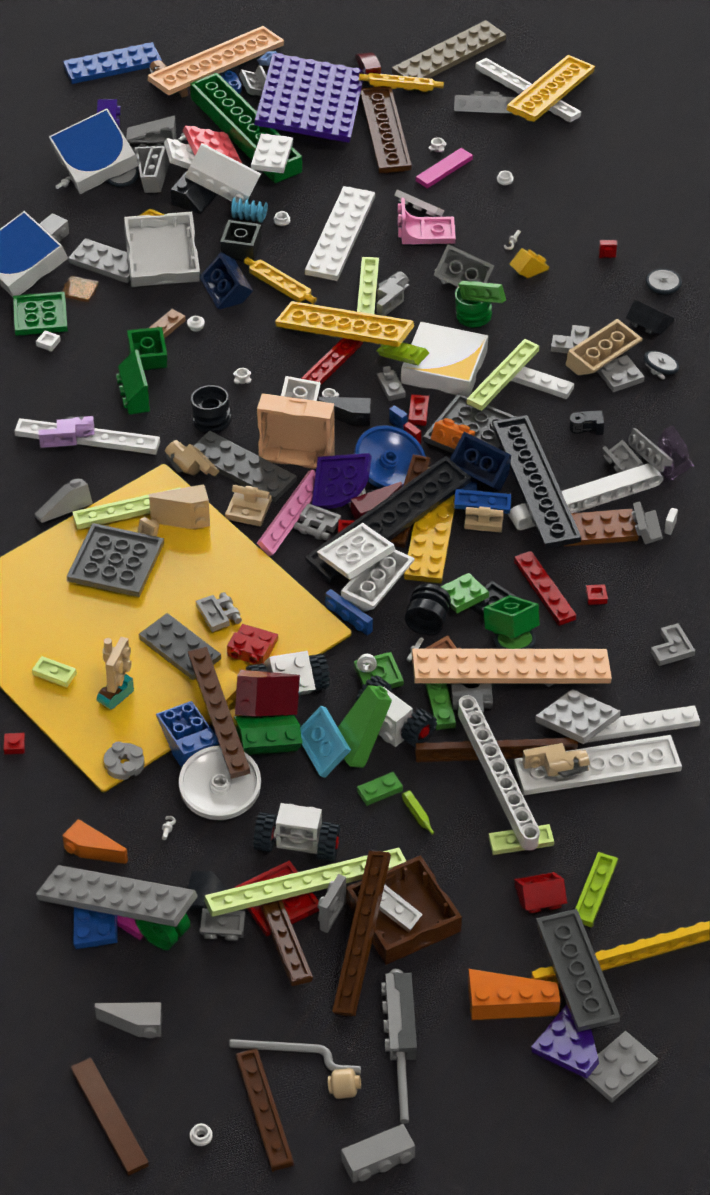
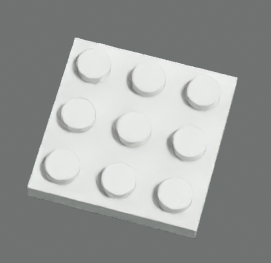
M361 523L317 551L319 558L350 580L396 550L394 544L364 523Z

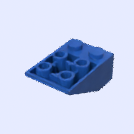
M192 701L156 714L172 754L181 768L196 752L208 747L219 746L215 733Z

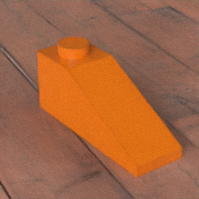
M79 819L62 835L64 848L70 854H75L80 858L123 864L128 862L127 849Z

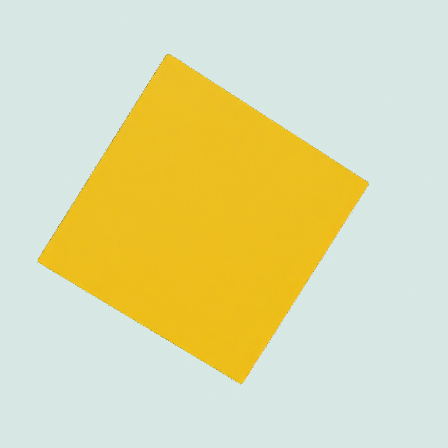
M162 464L87 508L191 486L169 466ZM210 503V526L187 529L163 524L159 525L157 537L164 538V545L140 597L67 582V574L90 527L77 530L73 516L0 557V688L101 792H106L123 781L111 777L104 767V755L112 747L113 743L120 741L141 747L145 761L144 767L171 751L156 717L157 713L192 701L209 726L212 724L207 709L204 707L203 697L197 680L190 679L139 639V633L166 613L221 654V660L214 664L218 678L226 669L238 674L240 670H246L247 666L254 665L227 656V645L234 632L237 633L242 624L278 634V641L269 657L308 651L309 656L323 654L351 636V630ZM145 514L101 525L138 532L140 519L146 517L151 520L150 514ZM225 592L227 596L231 597L233 606L239 610L242 621L236 624L234 620L229 619L230 626L212 632L196 607V601L214 595L217 600L220 599L219 595ZM120 637L128 638L129 647H131L129 658L132 661L131 669L126 674L133 678L134 691L114 709H109L97 702L99 691L107 686L106 666L102 652L104 639L110 638L112 640V647H115ZM41 656L76 669L77 674L68 687L32 674V669ZM122 759L121 763L124 764L125 761H129L127 759Z

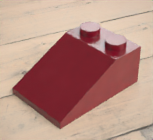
M240 670L237 675L235 715H297L300 675Z

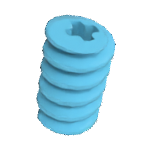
M235 197L232 200L231 213L234 219L239 217L240 220H243L245 217L247 221L251 219L253 222H256L258 219V222L262 223L267 214V202H265L263 207L261 201L256 206L254 200L251 205L248 199H246L244 204L242 203V198L239 199L238 203Z

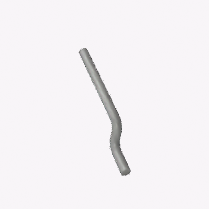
M230 1039V1048H257L258 1050L319 1053L323 1055L325 1066L331 1072L336 1069L352 1068L356 1075H361V1066L335 1064L331 1051L323 1045Z

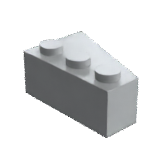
M175 115L127 128L126 140L134 153H136L135 147L165 146L164 142L167 138L177 140Z
M165 146L135 147L144 192H161L170 163Z

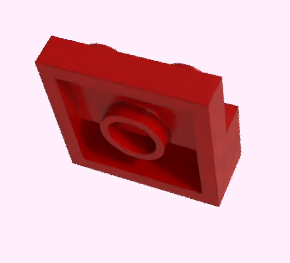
M242 624L238 632H234L227 645V656L254 665L264 663L269 658L278 641V634Z

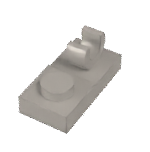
M390 366L383 367V372L377 373V379L388 401L404 398L406 392L395 371L391 370Z

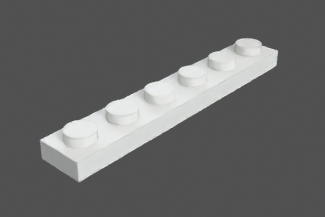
M695 706L621 716L587 742L699 726L700 719Z

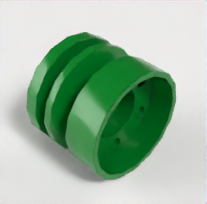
M457 287L455 302L456 316L459 323L467 327H480L487 324L492 317L491 302L462 300L460 289Z

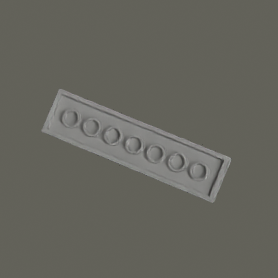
M61 865L55 868L36 893L40 901L174 927L178 925L198 897L196 891Z

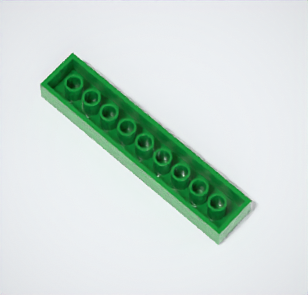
M218 73L190 84L191 99L223 132L228 134L229 138L251 160H253L261 134L281 136L275 129L254 125L257 111ZM292 147L284 173L263 172L274 183L280 182L302 172V156Z

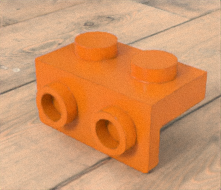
M444 418L435 422L431 440L455 449L464 432L475 436V431L470 430V427L467 425H457L453 420Z

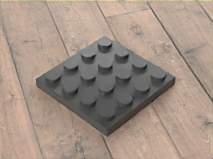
M458 393L435 421L438 422L448 418L457 425H467L470 427V430L475 431L474 437L501 450L502 448L493 429V421L514 418L516 416L489 405L482 411L467 404V396ZM433 424L423 436V442L453 454L455 449L431 440Z
M92 523L67 574V582L140 597L164 545V538Z

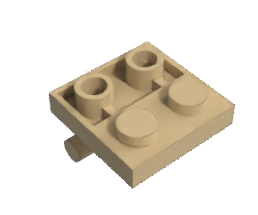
M233 485L232 492H234V495L225 513V518L236 522L261 526L272 501L270 492L258 490L257 487L247 485L246 487Z
M481 506L479 508L466 507L464 529L502 533L503 510H493L491 507Z
M120 637L115 647H112V640L110 638L104 639L102 652L106 666L108 692L115 693L117 688L122 686L124 675L131 669L132 661L129 658L131 647H129L128 638Z

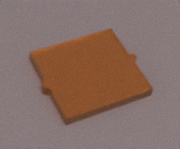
M71 276L68 282L64 284L62 292H65V297L89 302L93 294H96L95 290L99 282Z

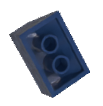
M220 253L200 275L202 283L218 309L241 304L253 292L235 259L223 253Z
M464 432L450 460L467 475L501 491L509 475L511 455Z

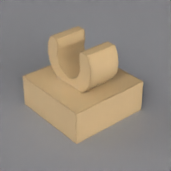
M144 517L140 519L137 533L157 537L160 522Z

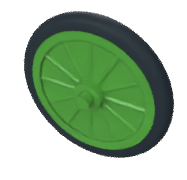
M532 631L525 632L517 638H508L503 634H497L495 637V645L498 649H531L536 642Z

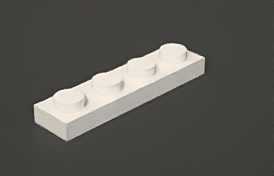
M523 367L511 380L567 399L574 389V383L527 367Z

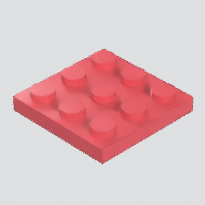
M196 126L184 127L183 133L194 155H196L201 143L242 163L228 134L225 132L200 129Z

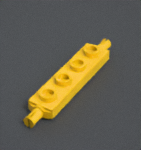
M359 74L358 79L368 81L374 87L387 86L392 89L398 87L405 90L419 89L422 92L432 91L433 88L443 89L444 82L434 81L433 79L387 74Z
M249 257L244 259V263L250 266V274L295 301L302 302L307 300L312 304L316 302L317 298L311 295L310 288L261 259L253 261Z

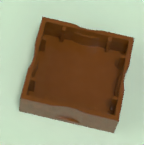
M421 855L394 866L387 872L385 885L423 915L408 933L379 910L372 943L386 965L461 932L462 916L448 895L439 887L434 874ZM362 881L346 887V902L353 914L355 913L359 896L358 892L360 891Z

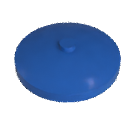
M393 426L370 428L361 435L354 449V454L369 453L372 456L368 482L380 489L401 482L403 487L412 455L425 456L422 446L411 434Z

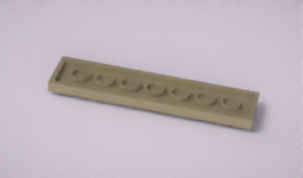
M485 20L392 67V73L397 76L429 79L506 40V34Z

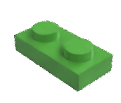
M394 772L357 786V792L366 806L403 791V785Z

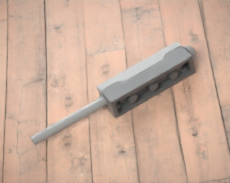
M393 969L388 974H385V982H381L382 996L386 995V1001H382L383 1014H387V1020H384V1033H388L389 1037L385 1039V1052L390 1053V1061L397 1060L400 1122L405 1124L409 1122L406 1060H417L412 973H403L400 969Z

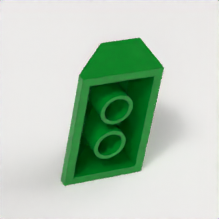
M134 350L118 366L119 373L116 374L117 384H121L119 385L120 396H124L122 398L123 407L127 408L129 415L150 411L148 384L139 351Z
M243 715L233 717L244 752L248 755L298 751L302 745L300 724L294 715Z

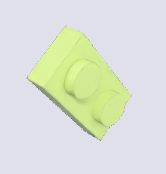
M41 656L32 669L33 675L64 687H68L77 674L75 668Z

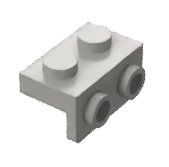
M258 66L256 72L241 69L239 76L247 93L261 96L267 77L263 67Z
M623 440L610 450L606 446L603 447L606 453L603 455L609 464L613 462L615 465L613 468L617 473L644 465Z
M640 501L633 503L635 511L632 512L634 522L638 523L635 525L637 535L642 536L645 544L663 539L656 510L645 513Z
M202 908L199 933L204 935L205 939L215 940L217 936L225 937V940L238 941V938L244 937L245 911H234L212 917L208 909Z

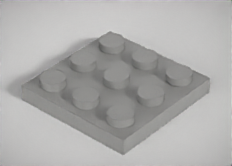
M572 689L537 714L536 723L585 744L620 718V710Z

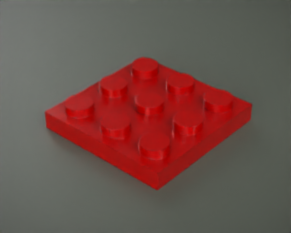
M289 860L235 886V888L298 873V871ZM313 892L282 899L291 924L319 911V900ZM260 905L247 908L266 937L271 935Z

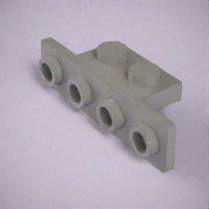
M474 91V94L455 95L454 111L512 113L506 110L507 104L516 98L502 97V95H499V92L483 94V91Z
M632 428L628 439L629 446L659 472H663L665 466L672 465L673 459L652 443L638 429Z

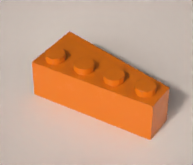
M469 969L468 990L472 1020L546 1017L559 1014L560 995L558 983Z

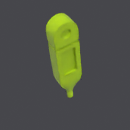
M409 790L402 793L404 803L409 807L419 825L429 830L431 835L434 834L428 815L412 792Z

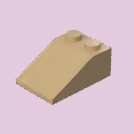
M204 484L149 494L151 520L154 519L163 525L187 529L210 526L209 499Z

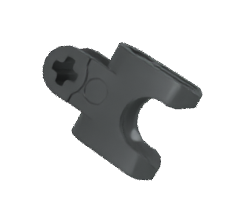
M462 683L450 684L453 710H458L459 699L465 695L476 699L483 714L484 709L493 708L491 683H481L476 688H466Z

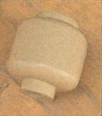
M352 1068L334 1070L331 1076H328L329 1093L333 1094L336 1099L355 1097L357 1089H361L360 1075H356Z

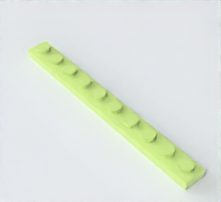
M400 848L383 851L391 854L388 871L394 866L406 862ZM367 856L205 895L204 901L211 916L214 917L326 889L329 883L336 879L338 874L346 877V883L362 880Z

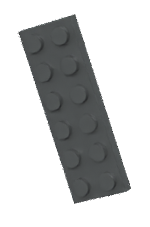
M211 431L206 433L194 445L220 471V474L245 487L247 485L257 487L258 490L270 492L273 502H276L297 481V476Z
M575 909L536 918L538 931L577 1032L620 1022V1015L578 910Z

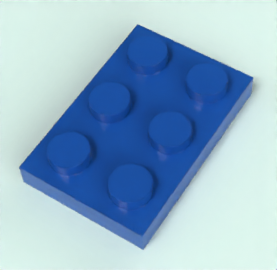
M74 907L75 949L117 943V915Z

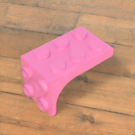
M401 198V203H398L397 224L398 238L401 237L402 244H455L454 217L412 216L405 209V198Z

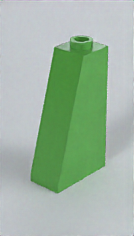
M368 685L338 726L351 749L344 757L351 767L364 768L392 703L387 690L382 686Z

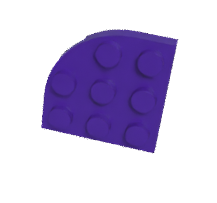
M369 453L318 457L312 505L322 509H331L350 503L352 498L357 497L363 491L368 482L372 456Z

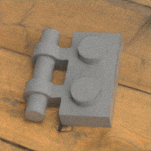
M307 504L300 514V521L303 523L296 522L294 529L299 530L304 535H313L315 539L328 541L331 535L325 531L334 532L338 526V520H341V515ZM311 525L316 526V527H318V529L312 528V527H310V526H311Z
M225 592L219 595L220 599L217 600L214 595L196 601V607L212 632L230 626L229 619L234 620L236 624L242 621L239 610L233 606L231 597L227 596Z

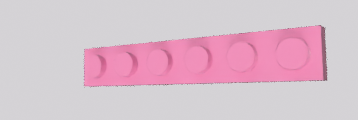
M313 469L307 472L257 542L268 556L274 555L300 518L304 508L312 501L316 475Z

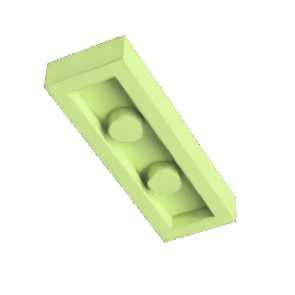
M550 824L538 826L540 835L537 848L554 846ZM513 830L489 833L488 838L493 855L525 850L521 847Z

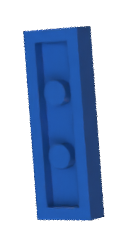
M456 489L454 509L466 510V507L479 508L481 506L491 507L493 510H503V513L510 514L511 494Z
M332 589L325 593V606L330 611H334L344 621H348L358 631H362L367 636L373 632V618Z

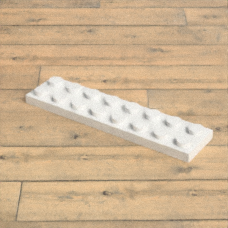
M343 186L305 268V275L338 281L374 201L375 192Z
M671 735L569 750H586L590 765H588L589 771L566 778L561 775L548 776L544 766L524 769L522 764L523 758L514 759V766L523 795L678 772L682 768Z

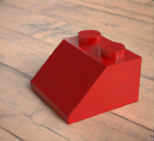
M555 872L514 879L521 907L526 911L528 910L529 913L539 912L544 907L558 909L562 907L561 904H567L564 878Z

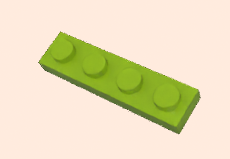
M403 342L399 347L381 344V347L377 350L380 356L417 366L430 354L426 348Z
M600 852L597 853L575 908L579 912L583 925L593 926L616 868L618 858Z

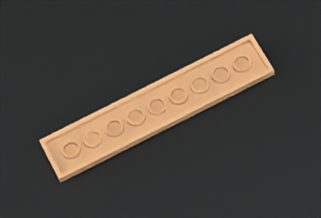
M261 26L148 75L147 81L169 96L191 86L190 84L194 81L215 73H222L261 56L267 51L284 46V40L266 27Z
M412 649L414 683L611 684L612 680L607 649Z

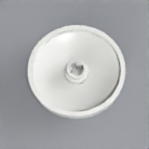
M220 746L202 749L193 754L181 769L179 790L182 800L191 811L207 819L226 820L237 817L250 809L259 796L261 776L257 764L245 753L251 774L231 779Z

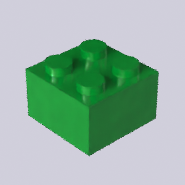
M162 327L127 330L129 355L134 350L139 351L143 370L167 368V351Z
M511 595L484 607L485 629L493 631L495 634L506 635L508 638H517L519 635L529 632L540 625L539 604Z

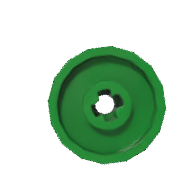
M186 913L176 927L135 919V923L142 935L151 944L162 950H169L178 941V937H181L190 928V920Z

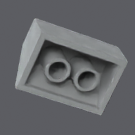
M448 244L433 276L459 287L458 284L461 281L487 283L494 265Z

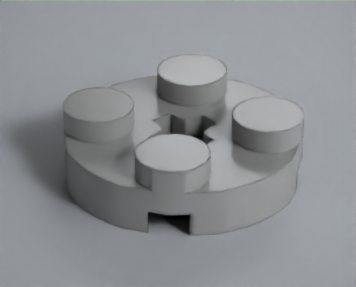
M120 741L112 744V747L106 751L103 759L107 773L119 780L129 779V776L134 774L135 776L139 775L145 765L141 747ZM127 759L129 762L125 761L123 764L121 763V760Z

